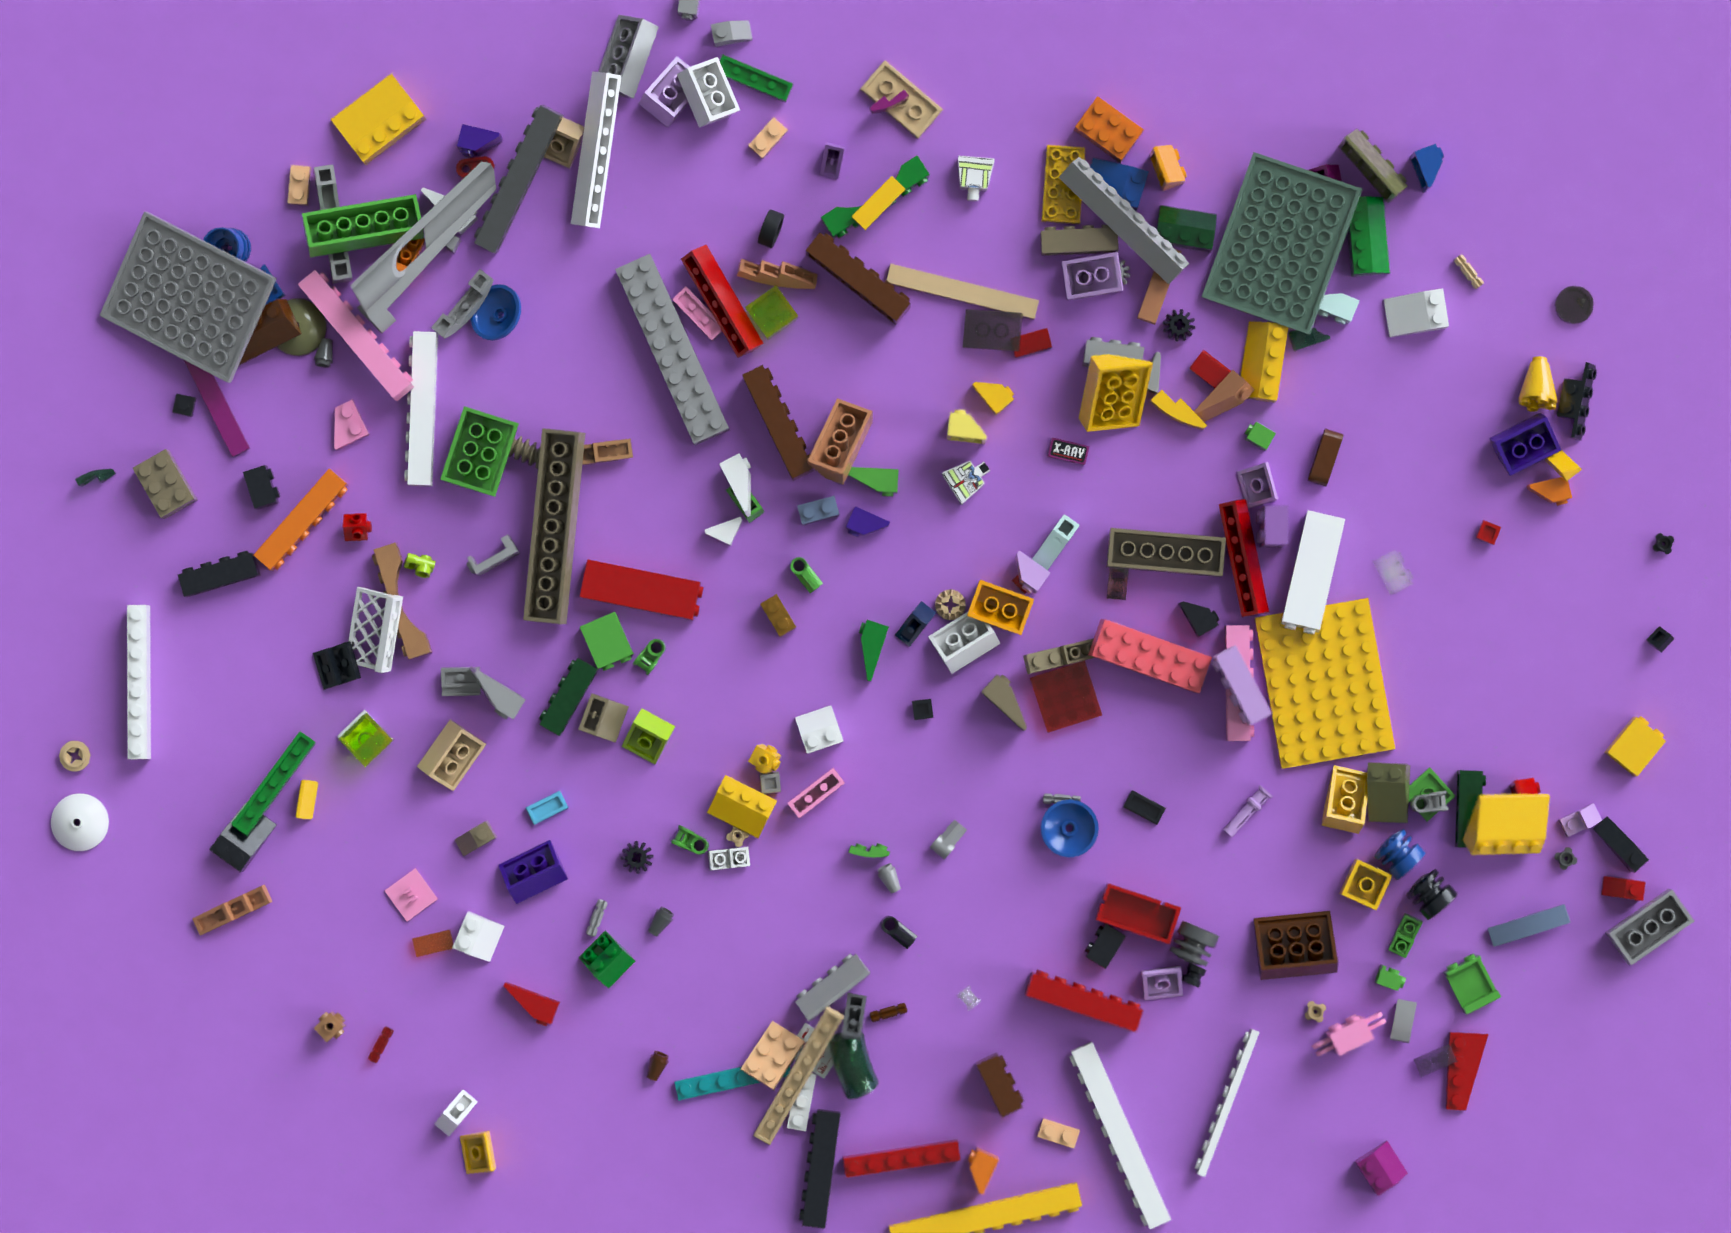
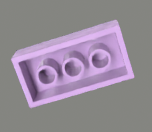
M1236 645L1212 657L1214 661L1211 663L1216 672L1220 671L1223 677L1220 680L1225 689L1229 688L1232 694L1229 697L1234 706L1238 705L1241 711L1238 714L1243 723L1252 725L1272 714Z

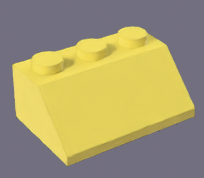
M954 410V413L950 412L947 440L985 444L987 436L970 414H966L965 410Z

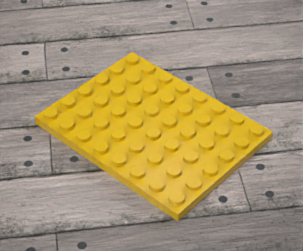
M1368 598L1326 605L1320 631L1318 633L1315 632V634L1303 632L1304 629L1296 627V630L1285 628V625L1281 624L1283 613L1254 618L1281 769L1395 749Z

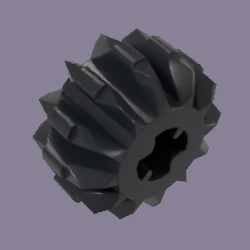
M1180 309L1179 315H1177L1176 310H1172L1173 317L1167 314L1166 318L1169 321H1163V325L1169 326L1163 331L1171 332L1168 335L1169 339L1176 335L1175 342H1178L1179 336L1185 341V334L1189 337L1192 336L1188 329H1195L1194 325H1189L1195 319H1187L1190 316V312L1183 316V309ZM1181 321V325H1184V328L1181 327L1180 330H1177L1174 322Z
M635 841V848L628 843L627 846L630 851L622 850L623 853L628 855L622 856L621 860H628L623 866L627 867L630 864L629 872H632L634 867H636V873L639 874L640 866L643 871H647V867L644 864L652 865V862L648 861L647 858H654V855H647V852L652 849L649 847L644 850L645 842L639 848L638 841ZM634 852L642 854L641 862L633 861Z

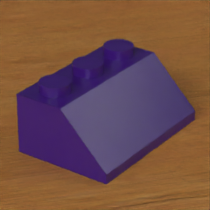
M1542 413L1489 438L1497 457L1509 476L1561 451L1547 416Z
M551 840L498 865L506 887L516 904L568 879Z

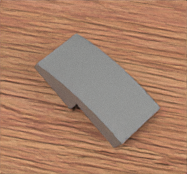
M1398 999L1390 1040L1409 1043L1417 1006L1416 1002Z

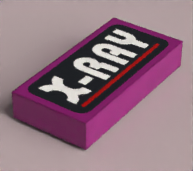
M1052 438L1048 457L1085 465L1090 446Z

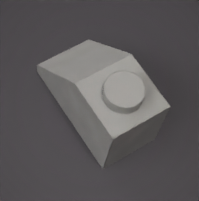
M726 21L711 24L715 47L753 40L749 21Z

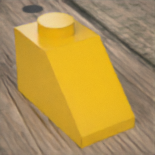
M974 382L972 384V387L995 415L1014 401L1012 397L1014 393L1008 386L1004 387L1002 384Z

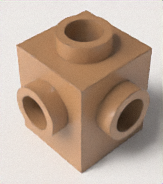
M325 1012L318 1019L320 1023L314 1027L318 1034L328 1042L333 1037L335 1039L340 1037L345 1032L343 1028L346 1025L343 1023L345 1019L338 1012L336 1014L334 1012L330 1014ZM329 1023L333 1024V1029L330 1028Z

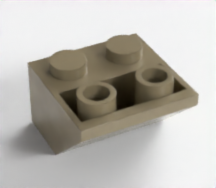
M591 693L578 730L616 743L629 706Z

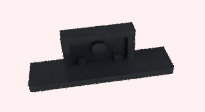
M1589 362L1585 363L1582 381L1564 379L1557 413L1558 417L1574 419L1571 437L1580 441L1586 431L1585 420L1589 415L1588 405L1593 395V380H1595L1597 375L1596 366Z

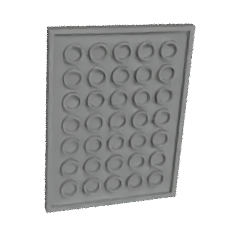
M144 212L99 316L225 382L231 383L277 278L149 212Z

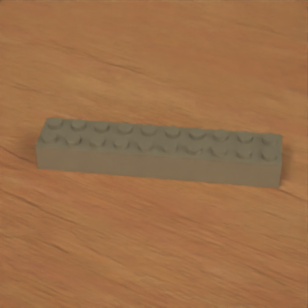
M542 428L523 620L567 624L585 433Z

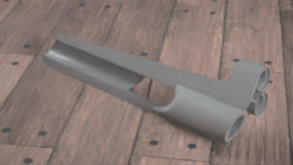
M480 162L350 285L360 303L357 309L379 332L384 333L396 321L387 310L390 305L495 192V174L491 163ZM424 228L426 249L403 271H398L396 260L400 250Z

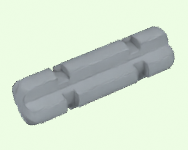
M1047 793L1043 795L1044 804H1055L1069 799L1081 802V797L1075 795L1073 797H1070V795H1052Z
M602 899L597 901V908L594 909L589 922L590 926H588L586 931L587 935L593 937L597 934V927L600 926L604 915L603 911L606 910L608 904Z

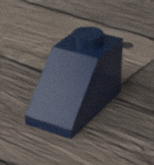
M921 601L895 636L910 647L936 612Z

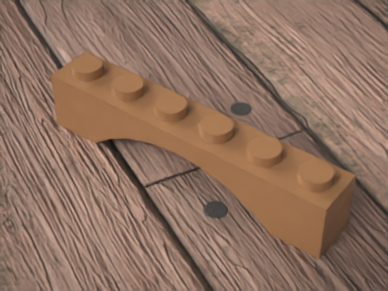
M392 543L373 549L375 553L372 555L375 566H379L380 572L378 577L380 583H384L386 591L383 592L390 595H399L398 578L403 559L398 544ZM401 606L397 636L402 638L404 645L401 646L404 657L408 656V659L411 660L432 653L427 634L419 630L409 620Z

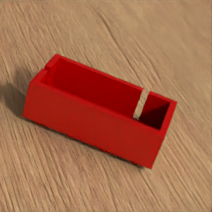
M1109 883L1106 884L1102 900H1105L1104 904L1100 903L1095 920L1170 944L1181 907L1166 902L1160 905V900Z

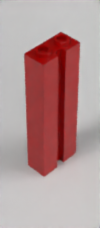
M587 559L580 597L694 620V616L698 617L700 606L696 605L697 599L702 598L704 587L700 586L701 582Z

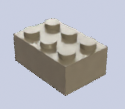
M164 449L133 467L135 474L160 518L166 519L197 501L196 496L169 450Z

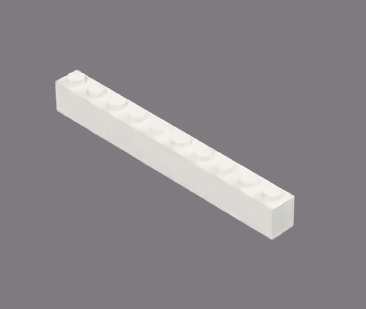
M1091 1041L1071 1050L1070 1060L1074 1067L1078 1066L1080 1073L1077 1076L1081 1084H1086L1088 1091H1085L1089 1102H1094L1096 1108L1093 1109L1097 1120H1102L1104 1126L1101 1127L1105 1138L1109 1136L1111 1141L1109 1148L1112 1155L1117 1154L1119 1161L1116 1164L1120 1173L1125 1172L1127 1179L1124 1182L1128 1191L1133 1190L1135 1197L1132 1200L1136 1209L1140 1207L1143 1213L1140 1215L1143 1225H1148L1152 1229L1170 1221L1171 1218L1093 1042Z

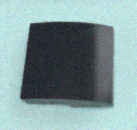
M350 641L313 653L324 690L361 678Z

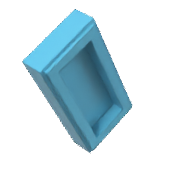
M558 791L526 807V810L535 825L569 807L561 791Z

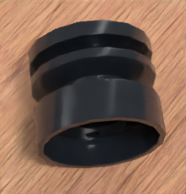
M1436 869L1420 877L1406 894L1408 899L1417 895L1412 902L1414 905L1423 901L1424 904L1419 911L1427 920L1441 912L1458 895L1450 884L1442 888L1440 887L1444 880L1443 876L1434 880L1439 874Z

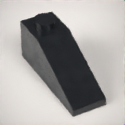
M1608 816L1593 828L1630 872L1635 873L1649 861L1637 845Z

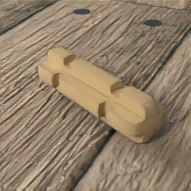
M1462 254L1454 259L1455 264L1461 267L1460 270L1469 281L1471 280V284L1475 289L1483 285V280L1477 276L1476 271L1469 262H1466V258Z

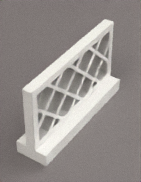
M357 587L348 642H351L353 650L357 648L362 656L356 660L357 665L374 669L379 673L391 671L403 596L390 595ZM362 593H366L371 600L366 605L361 600ZM379 598L386 599V604L383 609H381L377 603V600ZM371 604L377 610V613L372 617L367 610V607ZM362 611L368 619L363 623L358 618L359 613ZM380 615L383 622L382 626L378 628L373 619ZM369 622L374 629V632L368 635L364 628ZM359 629L365 637L360 642L355 637ZM375 634L380 639L376 647L370 639ZM365 641L368 642L372 649L366 654L361 647V644ZM374 653L377 658L376 665L371 664L367 656Z

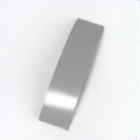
M479 269L468 283L471 286L451 312L447 316L443 313L431 328L444 339L458 331L482 305L494 280Z

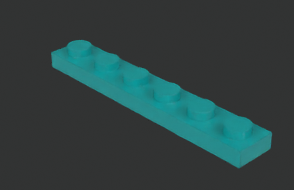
M790 1066L783 1075V1077L788 1076L790 1072ZM741 1067L678 1080L675 1081V1087L679 1101L761 1082L743 1072Z

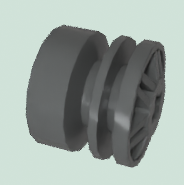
M1182 920L1178 933L1184 936V940L1174 939L1173 942L1180 944L1181 947L1177 949L1171 946L1169 951H1172L1178 958L1194 965H1204L1207 967L1208 962L1201 959V956L1203 954L1211 957V954L1204 949L1206 946L1215 948L1219 936Z

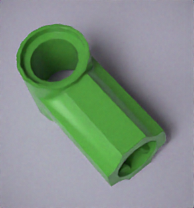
M796 557L791 561V571L809 593H812L823 584L805 559ZM801 560L804 563L802 571H796L793 568L795 561Z

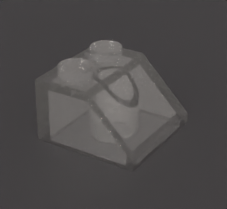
M1396 550L1373 561L1390 595L1412 585L1411 580L1414 579L1410 570H1406L1402 564L1405 562L1400 552L1397 553Z

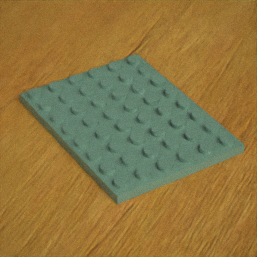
M1253 152L1202 298L1310 335L1363 189Z

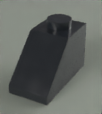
M1184 601L1179 603L1197 637L1219 625L1217 623L1219 617L1214 610L1211 612L1209 608Z

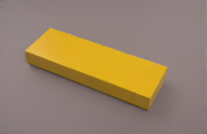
M891 176L854 213L852 218L866 230L905 191V188Z

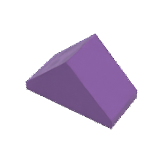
M826 142L820 175L839 178L845 153L844 146Z

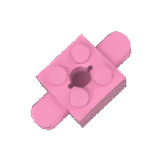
M1381 1011L1367 1018L1354 1014L1346 1018L1345 1023H1336L1328 1027L1329 1031L1325 1032L1327 1038L1313 1044L1312 1047L1317 1049L1329 1042L1331 1044L1316 1051V1055L1320 1056L1334 1049L1335 1053L1341 1056L1375 1039L1371 1030L1386 1023L1383 1018L1370 1025L1367 1023L1381 1017Z

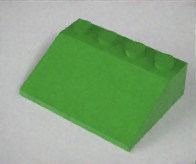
M464 406L440 479L495 497L519 423Z

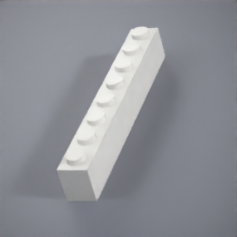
M592 71L571 224L600 228L621 75Z
M413 331V336H410L409 346L413 348L412 355H409V367H412V374L409 375L413 379L411 383L414 388L407 395V404L410 405V412H407V424H410V430L406 432V443H409V451L405 452V462H408V470H405L404 480L408 481L407 484L409 486H432L438 333Z
M127 605L128 759H151L149 605Z

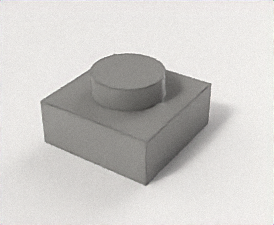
M779 771L765 774L760 773L761 793L781 792Z

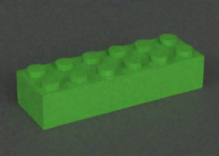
M416 194L302 213L303 228L310 257L396 243L421 219ZM424 228L411 240L424 238Z

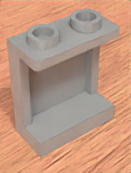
M509 535L502 537L501 540L506 549L480 564H477L474 557H467L469 562L466 564L471 573L481 576L520 554L512 538Z

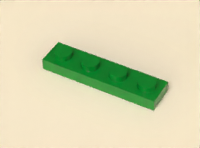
M722 55L720 64L726 78L784 102L787 101L793 83Z

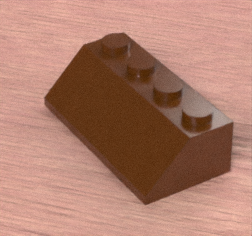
M277 299L264 306L239 366L302 334L287 299Z

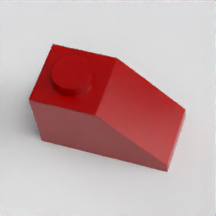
M1534 778L1514 780L1509 785L1512 795L1541 793L1539 783L1535 782Z
M1603 876L1601 895L1643 901L1646 882Z

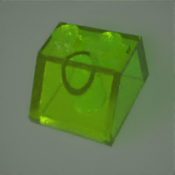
M367 712L339 738L343 745L365 767L394 741L390 734Z

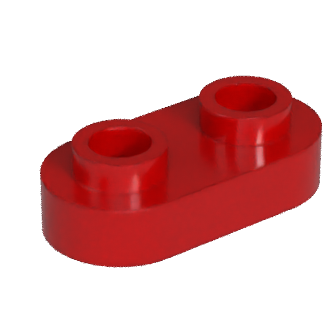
M487 156L467 158L457 163L456 172L461 178H465L480 162L491 163L493 168H495L492 159ZM465 166L470 168L467 173L463 172Z

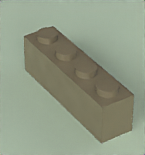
M1107 224L1102 225V228H1094V225L1082 226L1083 229H1075V226H1065L1063 230H1056V227H1045L1040 232L1041 256L1115 253L1119 250L1118 235Z

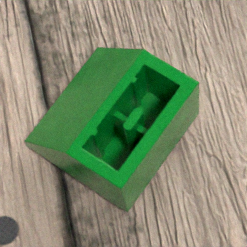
M606 930L579 957L590 972L607 988H610L635 962L634 958Z

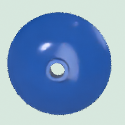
M506 285L491 286L484 302L471 317V325L475 333L481 338L490 341L500 340L509 335L516 327L521 315V302L518 294Z
M1062 800L1053 804L1046 811L1041 822V835L1044 843L1052 852L1063 857H1077L1091 849L1098 837L1099 826L1095 813L1089 806L1077 800ZM1068 824L1073 827L1071 832H1067L1065 829Z

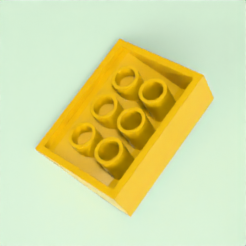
M392 73L331 119L365 165L426 120L425 116Z
M1110 354L1091 356L1078 418L1087 432L1140 426L1153 365L1152 362Z
M1549 794L1479 795L1463 838L1471 855L1540 853L1546 839Z

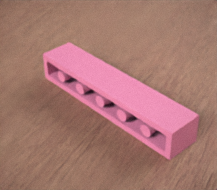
M1226 625L1225 650L1236 645L1252 677H1254L1253 668H1250V660H1253V649H1250V641H1253V629H1249V625ZM1228 688L1226 689V741H1251V737H1254V725L1242 722L1238 714L1241 711L1238 705H1233L1229 697L1232 694Z

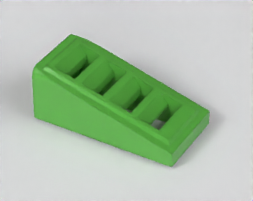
M730 486L726 489V492L749 523L765 512L751 493L752 511L751 516L747 517L737 497L734 496L732 487Z

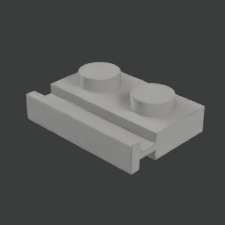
M470 667L441 668L442 696L481 695L480 686L469 670Z

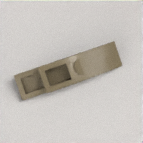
M1093 639L1023 655L1027 674L1095 658L1088 655Z

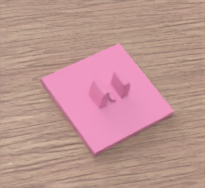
M416 868L385 890L407 922L438 900Z

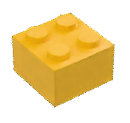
M1354 859L1339 894L1377 910L1392 875L1358 859Z

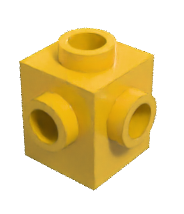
M759 744L756 745L748 762L756 766L755 769L763 774L770 773L778 769L781 763L779 760L782 755L777 753L778 750L771 745Z

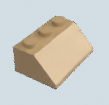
M449 720L417 767L429 777L454 791L484 749L486 743L454 721Z

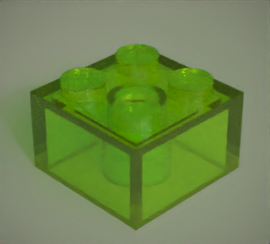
M777 285L745 307V310L767 340L799 319V316Z

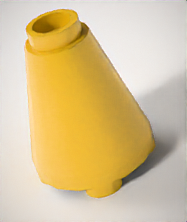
M1537 356L1532 358L1518 397L1519 405L1527 407V411L1536 412L1538 409H1556L1557 397L1550 365L1546 357Z

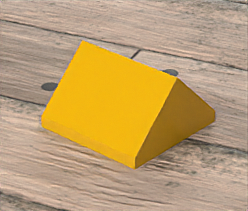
M489 1130L460 1136L467 1174L491 1172L496 1169Z

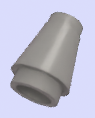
M891 863L877 869L878 877L890 893L901 889L896 869Z

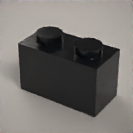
M266 465L243 472L254 509L258 510L279 503L280 493L277 486L274 487L272 480L275 478L271 468L268 469Z
M1105 923L1104 926H1099L1095 933L1097 938L1094 943L1090 941L1085 952L1087 953V958L1106 969L1126 936Z

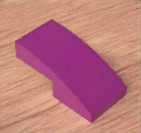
M902 90L890 101L883 96L870 107V112L874 114L890 110L906 101L909 95L905 90Z

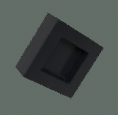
M176 394L173 413L192 417L196 398Z
M1659 626L1646 640L1651 646L1662 653L1674 640V637Z
M931 699L912 701L914 720L934 718Z

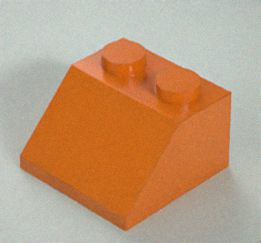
M977 1147L976 1150H971L967 1160L970 1162L969 1166L978 1191L983 1195L999 1158L997 1155Z

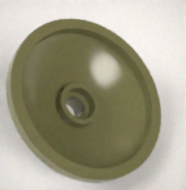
M300 298L287 300L296 322L299 323L302 334L277 347L289 355H307L315 351L319 347L321 339L325 338L327 330L326 319L311 301Z

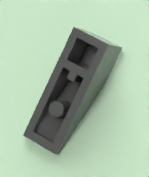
M848 993L841 1037L861 1040L867 996Z

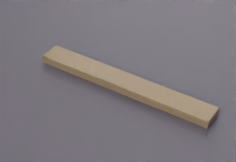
M890 264L887 281L893 285L1030 319H1035L1039 300L895 264Z
M827 1006L755 1131L754 1137L768 1145L771 1144L844 1015Z

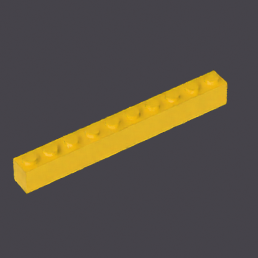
M1077 1182L892 1224L889 1225L890 1233H984L987 1228L992 1227L993 1230L1004 1228V1224L1011 1223V1226L1022 1224V1220L1026 1219L1037 1221L1042 1219L1041 1216L1049 1214V1217L1058 1216L1060 1211L1067 1210L1068 1213L1079 1210V1207H1082Z

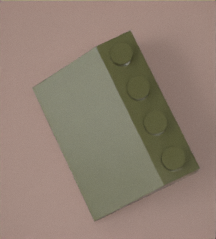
M1356 129L1348 134L1338 147L1387 203H1390L1407 188V180L1402 174H1397L1393 170L1394 165L1391 161L1385 160L1380 155L1382 152L1376 145H1371L1367 134L1363 130L1359 131Z

